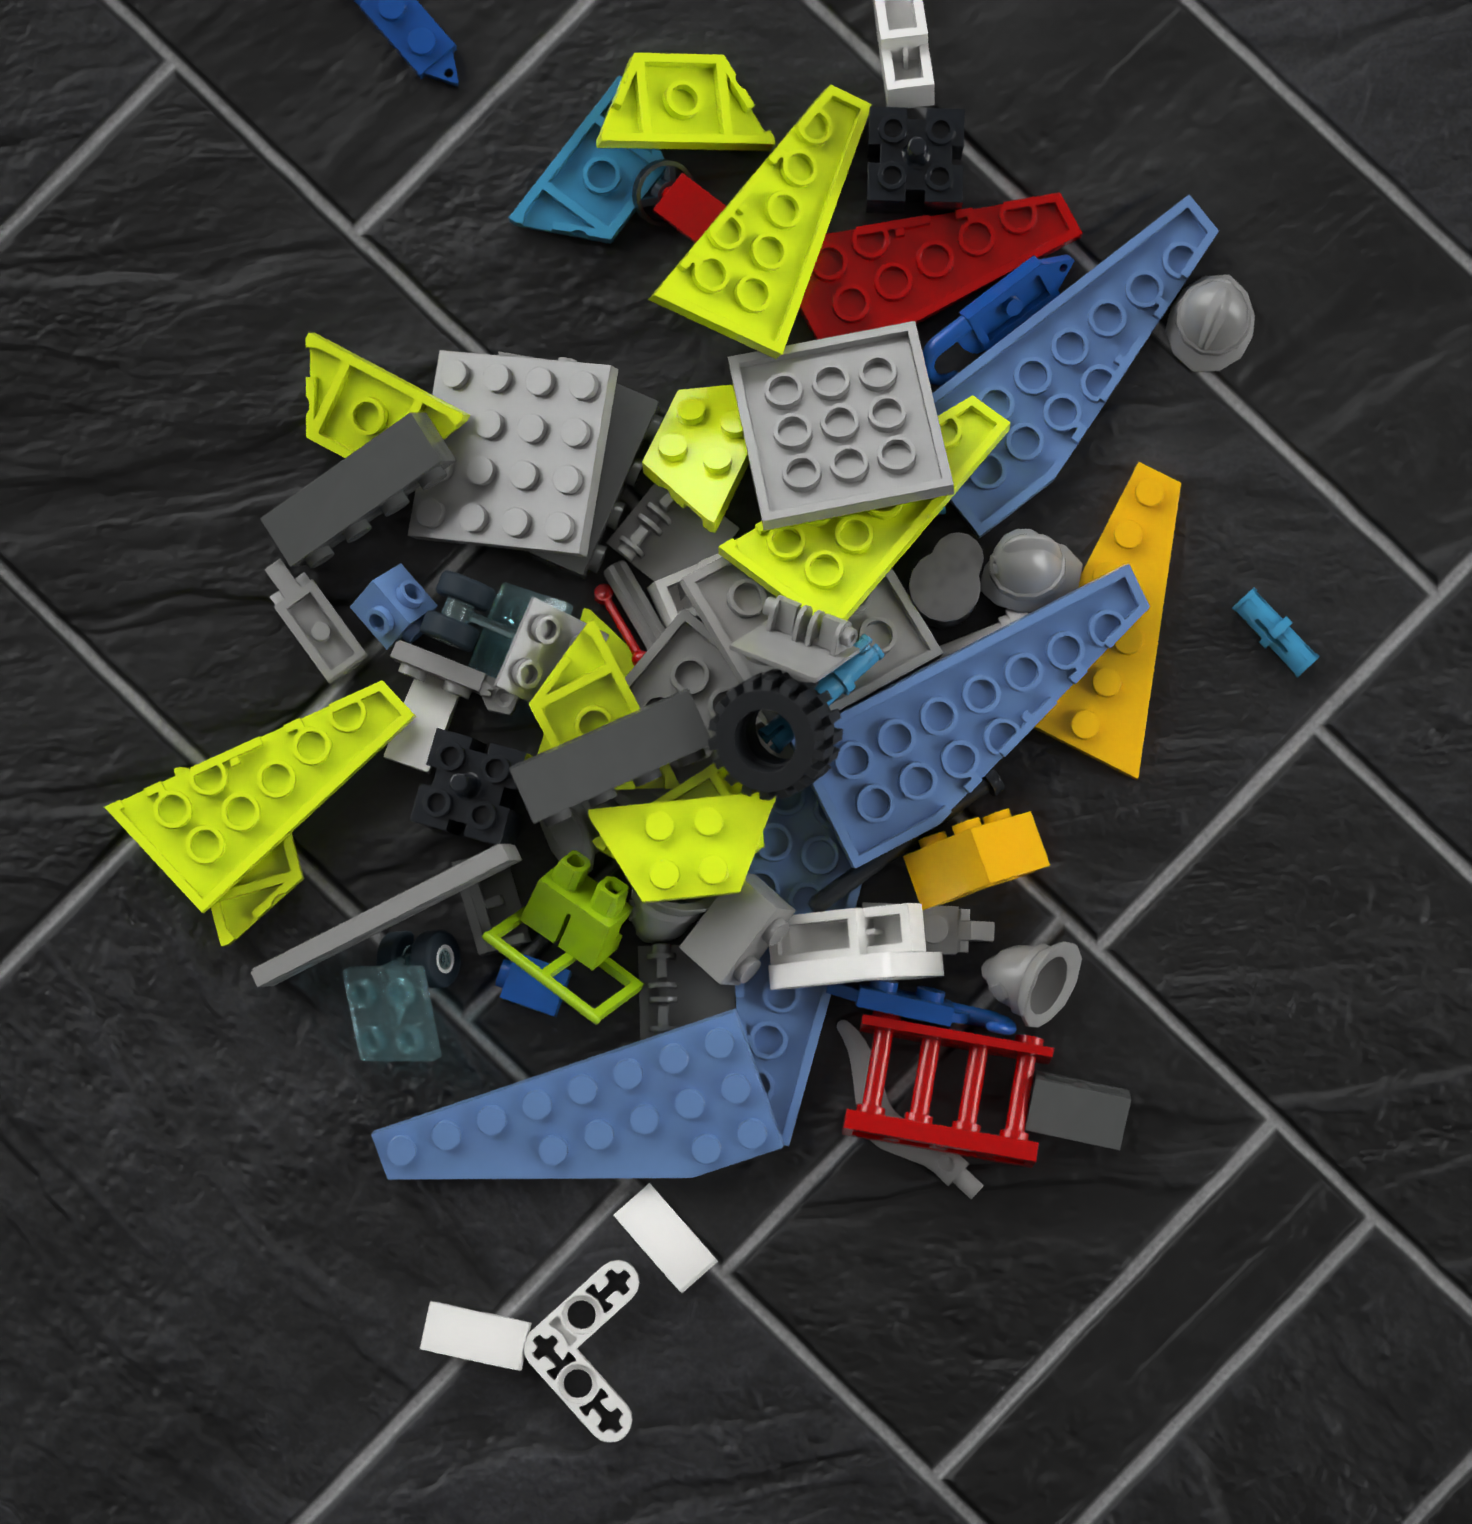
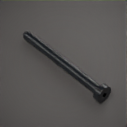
M992 768L982 778L979 785L951 810L950 815L940 825L857 868H850L810 898L808 905L813 912L827 910L918 844V840L929 836L989 792L992 796L998 795L1005 789L999 774Z

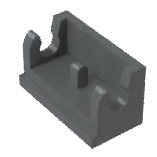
M470 858L452 862V866L454 867ZM510 867L460 891L477 951L481 957L499 952L484 941L482 935L522 908ZM525 923L520 924L501 938L513 948L532 942L528 926Z
M1035 1070L1025 1130L1120 1150L1131 1103L1130 1092L1122 1088Z

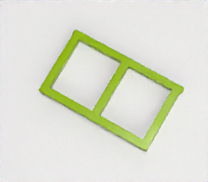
M526 906L482 935L484 941L595 1025L639 993L644 986L643 982L608 957L599 967L625 987L597 1008H592L553 978L577 961V959L568 953H564L541 969L501 939L523 923L520 921V917Z

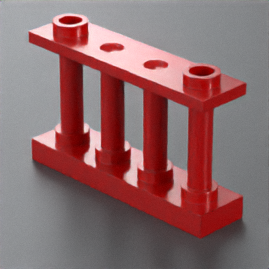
M873 1010L872 1016L863 1014L859 1031L874 1034L862 1104H857L856 1110H846L842 1135L1022 1167H1033L1036 1162L1039 1143L1028 1141L1029 1134L1024 1132L1035 1063L1048 1065L1053 1057V1047L1043 1046L1044 1040L1042 1038L1030 1035H1015V1041L905 1022L901 1021V1016ZM893 1037L921 1042L910 1112H905L904 1119L885 1116L886 1109L881 1107ZM940 1046L969 1051L958 1120L952 1121V1127L932 1124L933 1117L929 1116ZM988 1054L1016 1059L1005 1129H1000L999 1135L980 1132L981 1125L977 1124Z

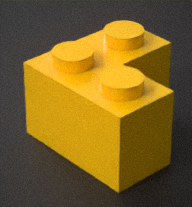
M1009 808L983 817L984 825L981 824L980 818L976 817L952 826L953 836L947 837L946 832L942 831L918 840L921 849L904 855L903 858L919 903L922 904V910L955 901L982 889L1020 878L1050 866L1031 811L1012 816Z

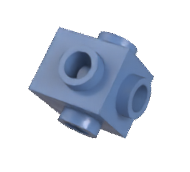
M401 563L372 580L350 606L352 611L386 650L393 647L396 641L399 642V640H404L410 644L423 635L420 631V626L425 613L429 610L434 611L438 607Z

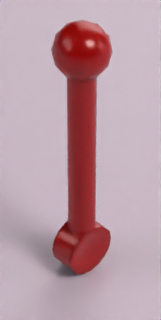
M600 584L594 591L595 601L605 605L633 654L631 661L635 666L646 651L639 648L615 606L611 586Z

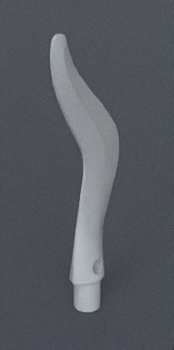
M840 1020L837 1023V1030L848 1050L857 1107V1104H862L871 1050L863 1036L851 1023L846 1020ZM884 1088L881 1107L886 1109L885 1116L902 1118L890 1105ZM870 1140L882 1150L925 1166L933 1171L947 1186L953 1182L970 1199L984 1186L966 1169L969 1163L960 1155Z

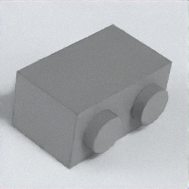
M748 873L740 894L717 896L679 948L719 984L739 986L741 983L749 981L757 973L761 965L759 959L767 948L775 945L785 936L790 926L788 921L796 910L756 874Z

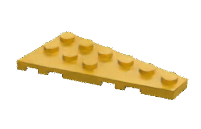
M1138 462L1081 573L1079 588L1124 564H1130L1150 608L1111 648H1108L1087 669L1088 672L1057 700V704L1034 727V729L1136 781L1139 777L1181 482L1141 462Z

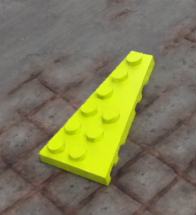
M829 85L648 300L774 359L780 357L784 352L872 104L833 85Z
M973 395L938 415L953 479L954 494L765 531L762 521L755 524V529L736 540L732 538L718 546V554L774 596L782 595L802 603L801 608L804 605L811 606L813 614L817 610H821L825 614L828 613L843 620H848L1008 433L1011 422Z
M381 680L329 704L328 707L301 719L298 718L283 725L284 727L262 737H256L192 766L189 770L163 782L160 781L146 787L143 791L126 799L105 806V809L202 913H205L410 724L416 716Z

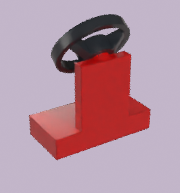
M669 159L656 160L646 165L637 175L633 185V205L643 220L656 226L672 225L694 243L699 240L726 207L725 204L694 182L691 173L685 166ZM666 166L664 179L654 184L651 195L641 199L642 185L647 176L653 170ZM675 167L681 172V175L677 178V180ZM656 205L653 212L664 220L652 219L646 214L643 207Z

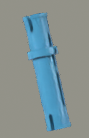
M863 634L853 645L860 648L856 656L818 681L819 684L815 689L820 694L827 690L833 698L827 702L828 706L840 695H849L856 687L854 683L877 661L884 658V653L877 643L873 647L869 645L873 639L868 635ZM777 714L767 725L758 730L762 740L766 744L771 741L773 744L770 748L778 754L795 738L790 724L780 714Z

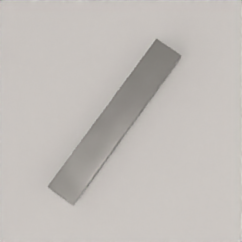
M499 843L253 968V971H251L252 977L257 987L274 986L522 861L515 845Z

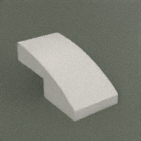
M427 675L425 682L413 680L404 704L414 713L416 718L388 743L383 756L385 759L429 774L431 773L432 767L426 765L436 729L448 731L460 698L442 689L445 681L431 675Z
M650 1183L614 1214V1217L681 1293L718 1262Z
M430 1301L420 1349L522 1371L525 1357V1339L530 1333L532 1323Z

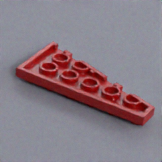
M1060 192L1006 201L1000 205L976 209L970 207L955 210L953 213L935 216L923 215L829 233L825 235L799 310L816 340L915 321L917 325L1002 280L1033 255L1038 259H1042L1081 238L1083 233Z

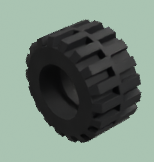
M771 669L764 674L760 672L735 686L726 693L727 697L717 703L714 710L718 715L710 719L708 730L716 732V735L708 739L709 750H717L719 757L714 759L713 762L717 770L723 766L729 774L724 779L731 786L739 782L743 785L740 792L749 797L759 791L760 800L770 801L777 795L781 800L791 797L796 792L799 793L825 775L831 768L829 764L837 759L840 751L834 744L842 740L843 729L835 728L834 723L841 719L838 708L830 710L827 702L833 699L827 690L820 694L815 689L819 682H800L791 678L789 672L782 674L781 669ZM760 710L776 712L790 724L795 736V750L792 758L777 757L763 747L756 732V719Z

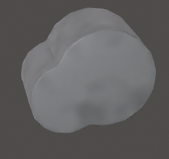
M958 532L941 538L934 547L933 552L922 558L912 571L907 594L928 626L941 629L955 627L965 621L976 607L981 590L979 574L984 557L978 541L968 534Z

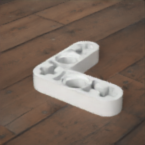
M942 952L872 953L768 966L770 990L796 989L860 981L912 980L944 976Z
M622 1260L610 1261L603 1265L528 1334L524 1344L525 1357L532 1367L589 1431L599 1440L605 1442H616L626 1436L631 1428L632 1413L626 1402L577 1348L628 1303L638 1291L640 1283L639 1274L634 1266ZM611 1269L617 1274L623 1270L627 1271L630 1278L626 1281V1284L630 1290L624 1295L618 1290L614 1291L606 1299L613 1307L608 1312H605L600 1301L586 1290L592 1284H595L599 1293L608 1285L609 1279L606 1273ZM580 1300L592 1304L596 1312L594 1323L584 1329L576 1328L568 1319L569 1307L574 1302ZM539 1334L545 1339L553 1335L558 1340L554 1350L562 1360L568 1352L576 1359V1361L564 1366L556 1379L548 1372V1370L557 1366L550 1357L545 1355L538 1359L533 1353L538 1347L534 1339ZM576 1369L584 1370L592 1379L591 1391L584 1397L579 1398L567 1393L564 1386L566 1375ZM600 1388L608 1394V1397L600 1400L601 1404L610 1412L618 1408L623 1413L619 1419L622 1429L618 1432L612 1428H608L605 1431L599 1428L598 1424L601 1422L602 1417L594 1407L589 1415L585 1414L580 1406L592 1401Z

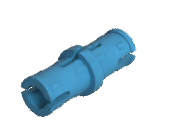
M1254 587L1232 609L1262 638L1259 643L1265 649L1269 646L1295 673L1294 675L1299 677L1320 656L1290 627L1293 622L1287 616L1282 619Z

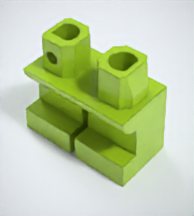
M572 850L553 869L539 879L520 917V921L553 944L561 938L558 947L593 971L618 949L623 936L619 933L620 928L632 912L633 906L626 902L629 890L628 885L618 878L606 876L598 883L587 875L591 867L590 859L577 850Z

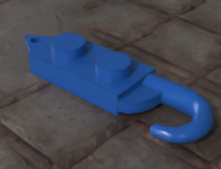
M354 0L365 16L421 80L427 76L456 87L459 86L454 52L457 50L456 45L417 0ZM447 72H453L452 77L448 78L445 76Z
M1068 254L1038 259L1033 255L959 312L961 316L933 336L922 350L929 382L934 385H944L958 374L955 370L946 374H940L936 372L934 366L937 358L956 342L970 353L986 352L1060 295L1058 290L1072 267L1074 259Z
M895 980L860 981L857 984L827 985L826 993L852 1000L857 1007L949 1027H951V1022L985 1028L988 1031L1003 1035H1012L1017 1030V1025L1011 1018L991 1010L944 999L946 993L935 988L918 986L915 993L897 989L899 982Z

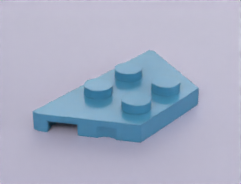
M620 75L509 216V221L513 225L611 244L634 215L636 210L633 205L632 190L637 175L646 165L653 161L664 159L660 149L597 148L596 140L622 77ZM666 166L653 170L647 176L642 185L641 199L648 196L654 184L661 180L665 174Z

